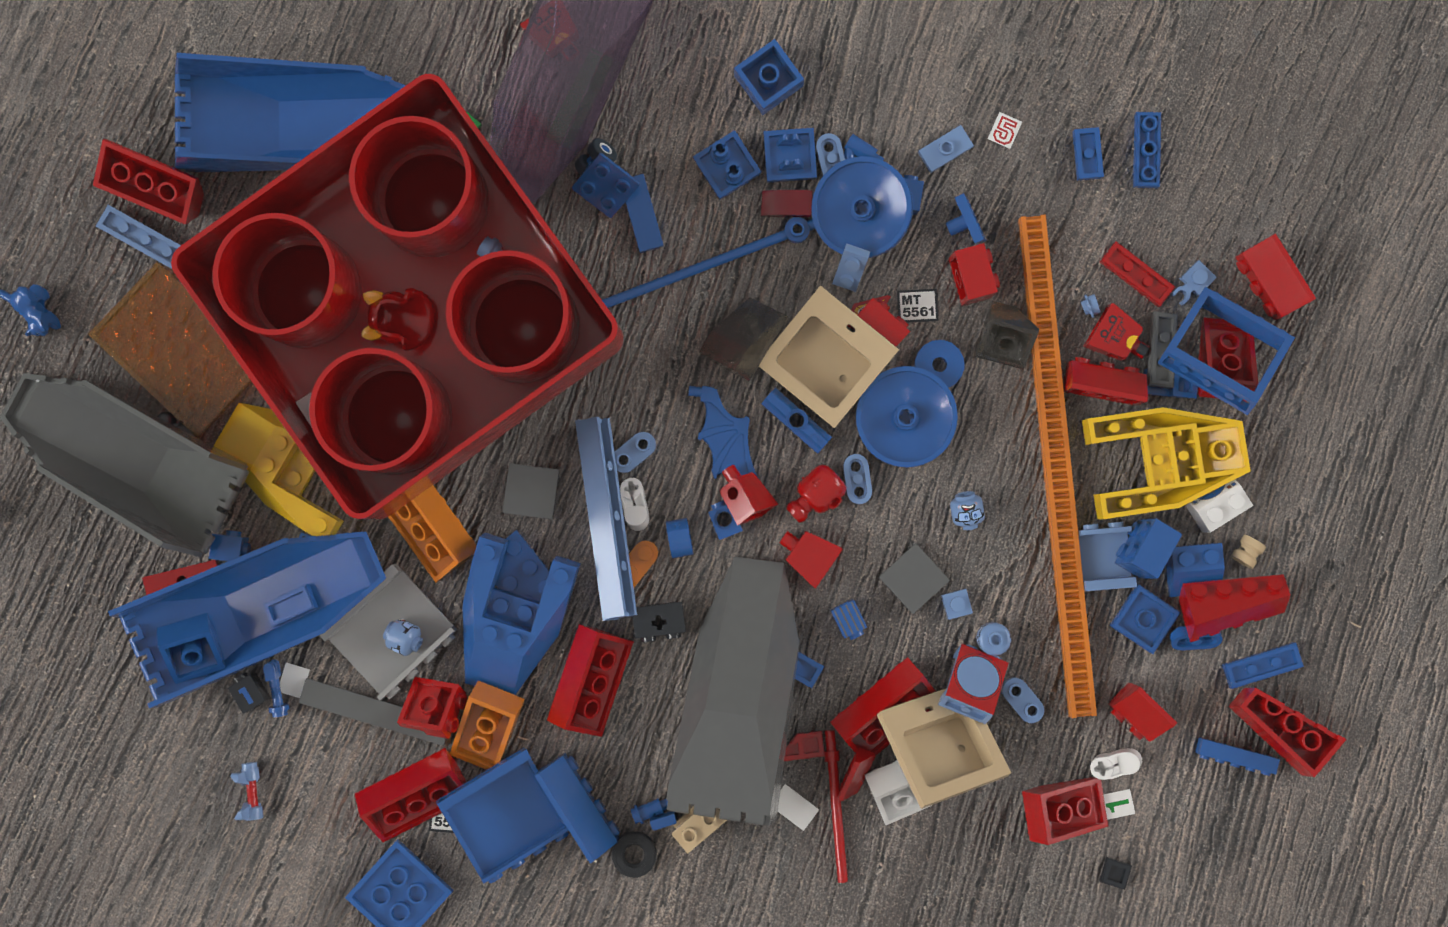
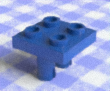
M735 130L693 156V160L719 200L762 173Z

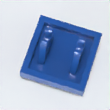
M814 128L763 132L767 183L817 179Z

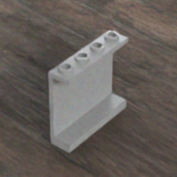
M392 564L384 571L386 579L324 634L319 635L324 641L330 640L379 693L377 696L379 700L386 697L390 700L401 690L398 685L404 680L407 682L412 680L419 673L416 668L423 662L426 665L438 655L435 651L441 645L444 647L448 646L456 638L454 633L458 630L398 564ZM398 619H404L421 629L423 643L417 652L413 651L410 655L403 656L386 647L383 634L391 621L395 622Z

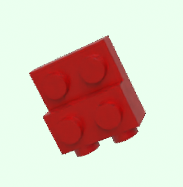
M414 677L397 723L401 727L424 731L430 736L449 739L451 732L455 733L458 729L459 720L457 716L460 709H464L466 706V692L459 684Z

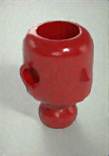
M826 464L818 465L808 475L802 477V480L797 485V492L800 497L789 502L786 509L799 523L804 522L808 518V513L812 510L822 514L829 509L838 507L846 493V485Z

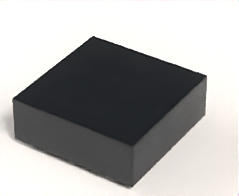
M1106 856L1099 881L1125 890L1132 865Z

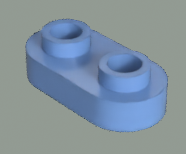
M827 133L818 139L816 152L822 176H824L830 168L845 160L841 141L836 135ZM830 144L833 150L827 152L824 150V146Z
M639 432L615 451L617 471L628 473L653 454L656 449L654 437L647 432ZM646 440L648 442L647 448H639V442ZM623 455L628 457L626 465H621L619 462V458Z
M852 454L843 463L846 494L851 502L863 504L872 495L869 465L864 456ZM853 462H857L860 465L859 471H852L851 464ZM856 487L863 489L862 496L858 497L855 495L854 490Z
M1011 677L1004 681L1001 688L1002 695L1022 720L1028 723L1038 722L1044 715V706L1028 685L1016 677ZM1015 686H1018L1020 689L1018 695H1013L1011 692ZM1030 706L1036 708L1033 715H1029L1027 712Z

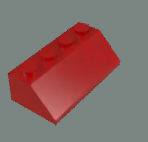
M102 140L93 186L185 225L199 217L204 197L199 178L110 140Z
M579 624L547 721L564 730L602 737L634 641Z
M907 657L882 679L878 680L868 691L859 696L844 711L840 712L830 723L855 753L857 748L859 749L860 747L877 755L890 744L877 714L882 710L936 691Z
M444 748L355 793L359 817L382 842H385L441 814L442 812L436 804V800L466 783V780L457 762L447 749Z

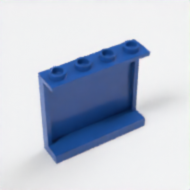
M524 747L436 800V804L446 818L483 884L487 881L490 884L497 881L503 876V871L510 867L512 870L518 868L525 862L524 858L532 853L536 856L546 850V845L551 841L555 840L558 842L569 835L568 828L535 778L538 770L527 749Z

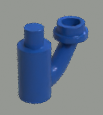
M852 134L844 147L845 160L855 156L885 159L877 154L878 149L855 134Z

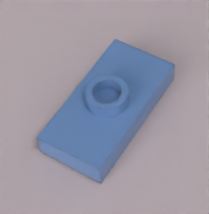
M960 125L920 149L918 154L929 172L932 173L967 152L974 145Z

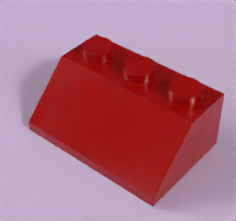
M1276 233L1235 257L1239 271L1243 275L1246 274L1251 282L1249 285L1252 292L1261 298L1264 303L1263 309L1265 313L1274 320L1282 318L1316 299Z
M1075 357V361L1067 362L1063 388L1065 393L1136 406L1148 401L1147 374L1139 373L1140 369L1134 367H1124V370L1114 368L1115 364L1100 362L1099 365L1090 364V359Z

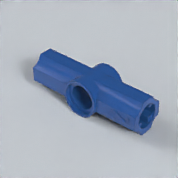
M776 387L761 403L788 430L798 436L817 454L832 438L809 418L805 411L799 409ZM791 415H801L803 425L798 428L793 427L789 421Z

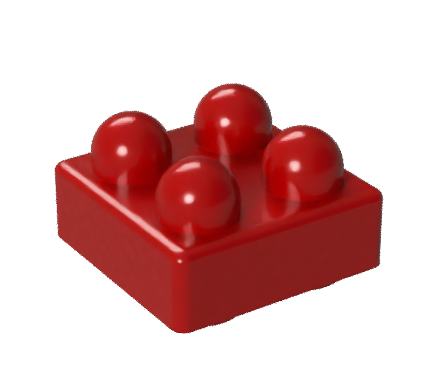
M423 74L411 81L175 250L171 259L172 270L341 508L347 515L356 519H384L389 517L615 355L623 344V333L612 313L446 83L434 74ZM487 236L491 239H498L502 244L503 251L492 252L481 257L477 255L479 246ZM407 288H415L427 294L432 301L433 310H435L434 328L431 331L430 337L419 348L415 347L412 350L405 351L402 348V343L392 344L382 339L367 340L362 337V331L368 326L369 305L363 298V293L368 291H379L382 293L396 291L405 294ZM312 392L309 405L310 426L296 402Z

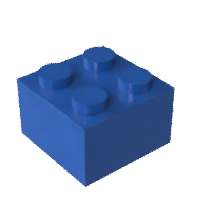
M775 39L734 67V77L762 115L797 92L804 84V78Z
M1157 518L1138 520L1131 525L1132 531L1128 532L1130 536L1126 543L1119 547L1116 553L1118 558L1115 564L1138 578L1158 579L1182 534Z

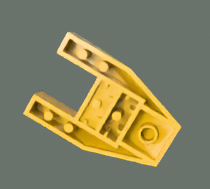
M238 403L214 446L247 464V470L250 473L245 482L266 506L312 536L336 535L343 520L301 496L315 470L272 409Z
M1164 407L1082 420L1085 445L1140 437L1148 486L1093 495L1097 519H1109L1180 508L1251 472L1243 421Z

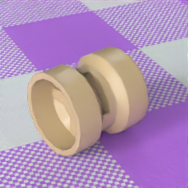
M1243 535L1240 540L1241 545L1239 549H1235L1231 557L1238 563L1253 569L1257 564L1256 558L1258 555L1263 554L1266 546L1248 535Z

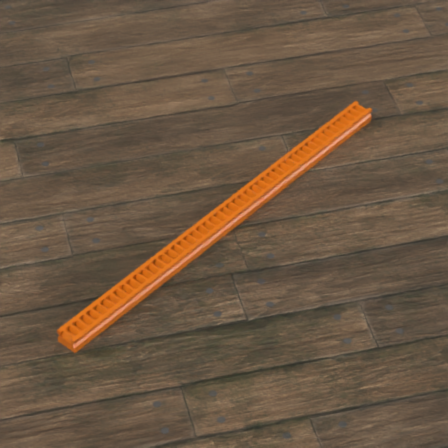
M1046 214L1033 217L1023 216L1018 219L1068 717L1097 716Z

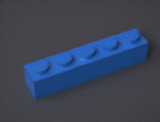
M1200 737L1195 753L1200 755V758L1209 760V757L1215 758V762L1222 764L1225 761L1230 762V766L1240 768V765L1245 766L1246 770L1255 772V769L1260 770L1261 774L1268 776L1271 773L1276 775L1280 761L1276 757Z

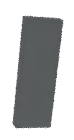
M1157 311L1151 313L1147 386L1165 389L1174 388L1175 373L1158 364V361L1177 332L1178 314Z

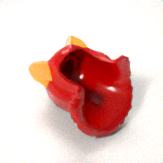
M407 288L405 294L396 291L386 293L368 291L363 293V298L369 305L368 326L362 331V337L367 340L382 339L392 344L402 343V348L405 351L424 345L427 338L430 337L431 331L434 328L433 325L435 324V310H433L432 301L427 294L415 288Z

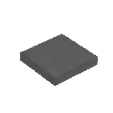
M509 463L502 513L553 519L560 470Z
M916 543L878 576L912 614L950 581Z

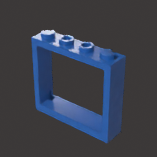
M1205 287L1158 361V364L1248 415L1259 401L1295 337L1265 321L1262 317L1249 312L1241 305L1226 299L1218 292ZM1201 307L1278 350L1254 391L1177 348Z

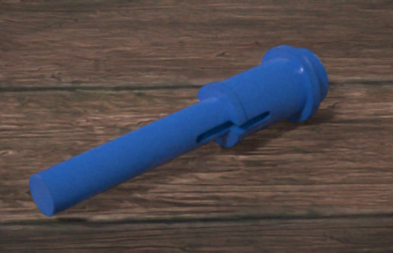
M657 798L641 806L634 805L635 808L630 810L635 824L639 822L644 824V820L664 814L663 810L667 809L668 801L666 799L660 801Z

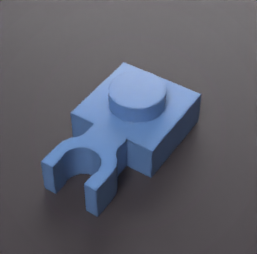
M1198 260L1179 278L1184 285L1176 288L1170 295L1173 297L1178 292H1182L1184 299L1179 303L1182 306L1190 299L1191 292L1196 296L1200 295L1203 289L1208 287L1217 277Z

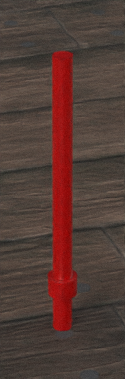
M826 730L824 758L825 762L828 763L838 883L848 882L842 808L841 801L838 798L840 785L837 761H840L839 750L836 749L835 730Z

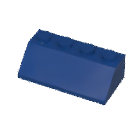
M564 753L540 768L535 778L589 863H592L618 842L620 831L613 820L608 821L604 814L606 808L599 798L597 800L594 799L590 792L593 788L587 778L580 777L577 772L579 766L572 756L568 757Z

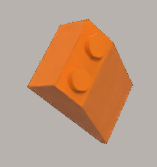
M478 680L468 697L450 751L451 756L486 770L499 763L503 758L525 699Z

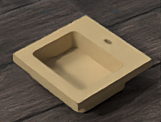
M820 286L758 361L757 365L835 428L899 349ZM847 325H851L855 329V332L849 331L846 328Z
M946 689L882 710L877 714L921 809L1008 777L1011 774L987 723L983 724L938 705L940 697Z

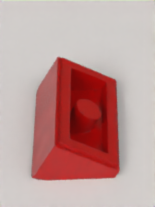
M860 747L859 749L857 748L840 785L838 795L840 801H844L859 792L865 780L864 775L868 773L875 759V753Z

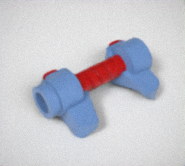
M257 762L241 764V771L232 773L231 778L235 783L242 786L246 785L248 802L243 803L241 810L234 819L246 821L262 819L263 808L261 803H258L256 782L260 779L259 767H257Z

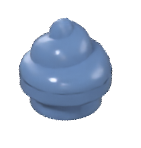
M487 236L479 246L477 255L481 257L492 252L503 251L502 244L498 239H491Z

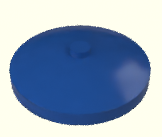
M853 157L834 165L819 181L812 199V218L817 233L825 244L840 254H843L846 243L870 251L869 258L888 252L906 234L913 214L912 194L904 177L887 162L873 157Z
M902 366L882 372L862 394L857 404L856 425L863 444L876 458L896 467H916L934 460L948 447L957 427V407L950 389L938 376L918 367Z

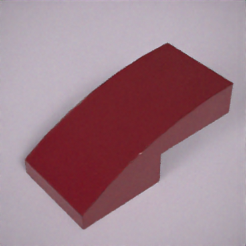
M762 191L761 216L786 218V216L811 217L813 191Z

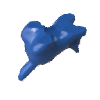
M32 285L30 288L21 286L12 294L0 290V297L9 302L13 309L27 321L28 330L25 333L26 336H46L49 327L55 330L61 328L57 316L45 308L44 304L50 297L48 291L42 286Z

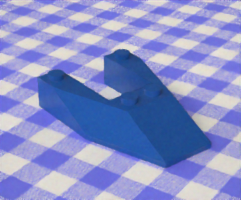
M484 533L479 536L463 600L465 683L475 686L479 680L516 695L560 634L581 563L556 556L552 561L540 602L495 588L509 540Z

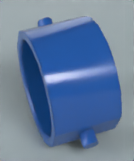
M687 518L666 521L672 559L693 555Z

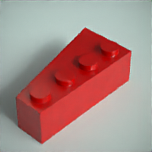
M1284 574L1183 583L1178 601L1191 643L1199 640V637L1208 634L1210 636L1219 634L1220 630L1230 627L1235 629L1243 626L1245 622L1252 620L1256 622L1285 613L1291 594Z

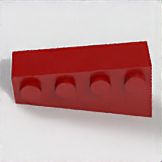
M1243 688L1228 706L1302 776L1315 777L1347 740L1329 731L1328 728L1306 718L1300 712L1285 706L1284 703L1257 688Z

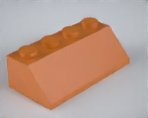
M433 485L389 516V519L435 583L465 563L475 553L477 546L475 541L470 537L460 520L454 515L446 504L445 499Z

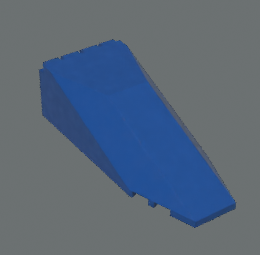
M176 53L175 93L185 94V97H175V118L185 119V122H175V143L185 144V147H175V168L183 169L185 172L288 170L406 85L391 80L392 77L387 75L385 77L366 70L364 66Z
M367 532L283 538L108 611L111 617L120 618L127 635L137 632L138 635L129 639L136 658L147 655L148 659L139 662L146 681L155 678L158 681L149 686L154 701L147 703L149 708H156L324 634L386 579V576ZM310 584L318 608L277 627H271L263 604L300 586ZM208 613L217 635L225 669L175 684L158 649L157 628Z

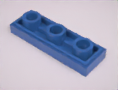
M1136 112L1134 114L1133 188H1159L1161 112ZM1145 146L1151 149V153L1146 152Z

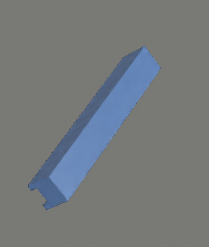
M599 417L575 420L603 621L634 616L637 615L610 418L600 419Z

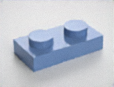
M846 243L832 284L856 292L870 251Z

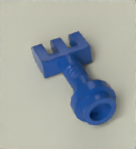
M273 659L264 665L263 670L265 681H269L273 706L268 707L269 713H272V717L275 718L288 715L289 703H283L279 677L282 676L280 663L278 660Z

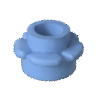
M1085 294V300L1081 301L1085 315L1091 314V317L1095 318L1094 315L1101 313L1095 294L1090 296Z

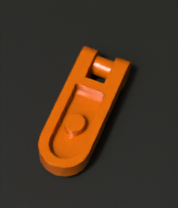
M651 541L639 542L629 553L633 588L658 558V548Z

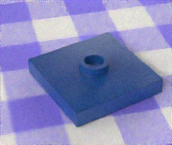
M1137 584V587H1134L1109 626L1150 654H1154L1181 612Z

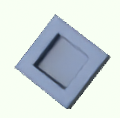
M966 589L941 595L948 620L973 613Z

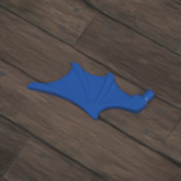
M689 386L688 396L701 397L700 402L705 404L706 419L701 432L698 433V440L703 439L711 449L713 458L711 471L714 479L731 465H735L741 475L753 472L757 476L750 457L748 444L749 417L736 418L728 413L721 402L717 389L710 386Z

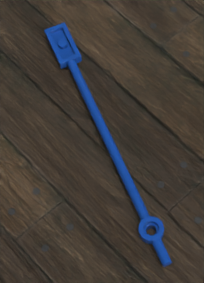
M801 217L791 218L786 223L785 230L602 299L607 308H610L788 239L792 243H802L808 238L809 232L816 229L813 219L806 221ZM796 225L800 226L802 232L794 233L793 227Z

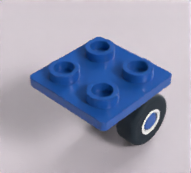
M595 138L587 148L590 156L581 154L575 161V168L581 176L573 184L572 190L606 216L612 218L639 187L640 182L614 163L617 159V153L607 141Z

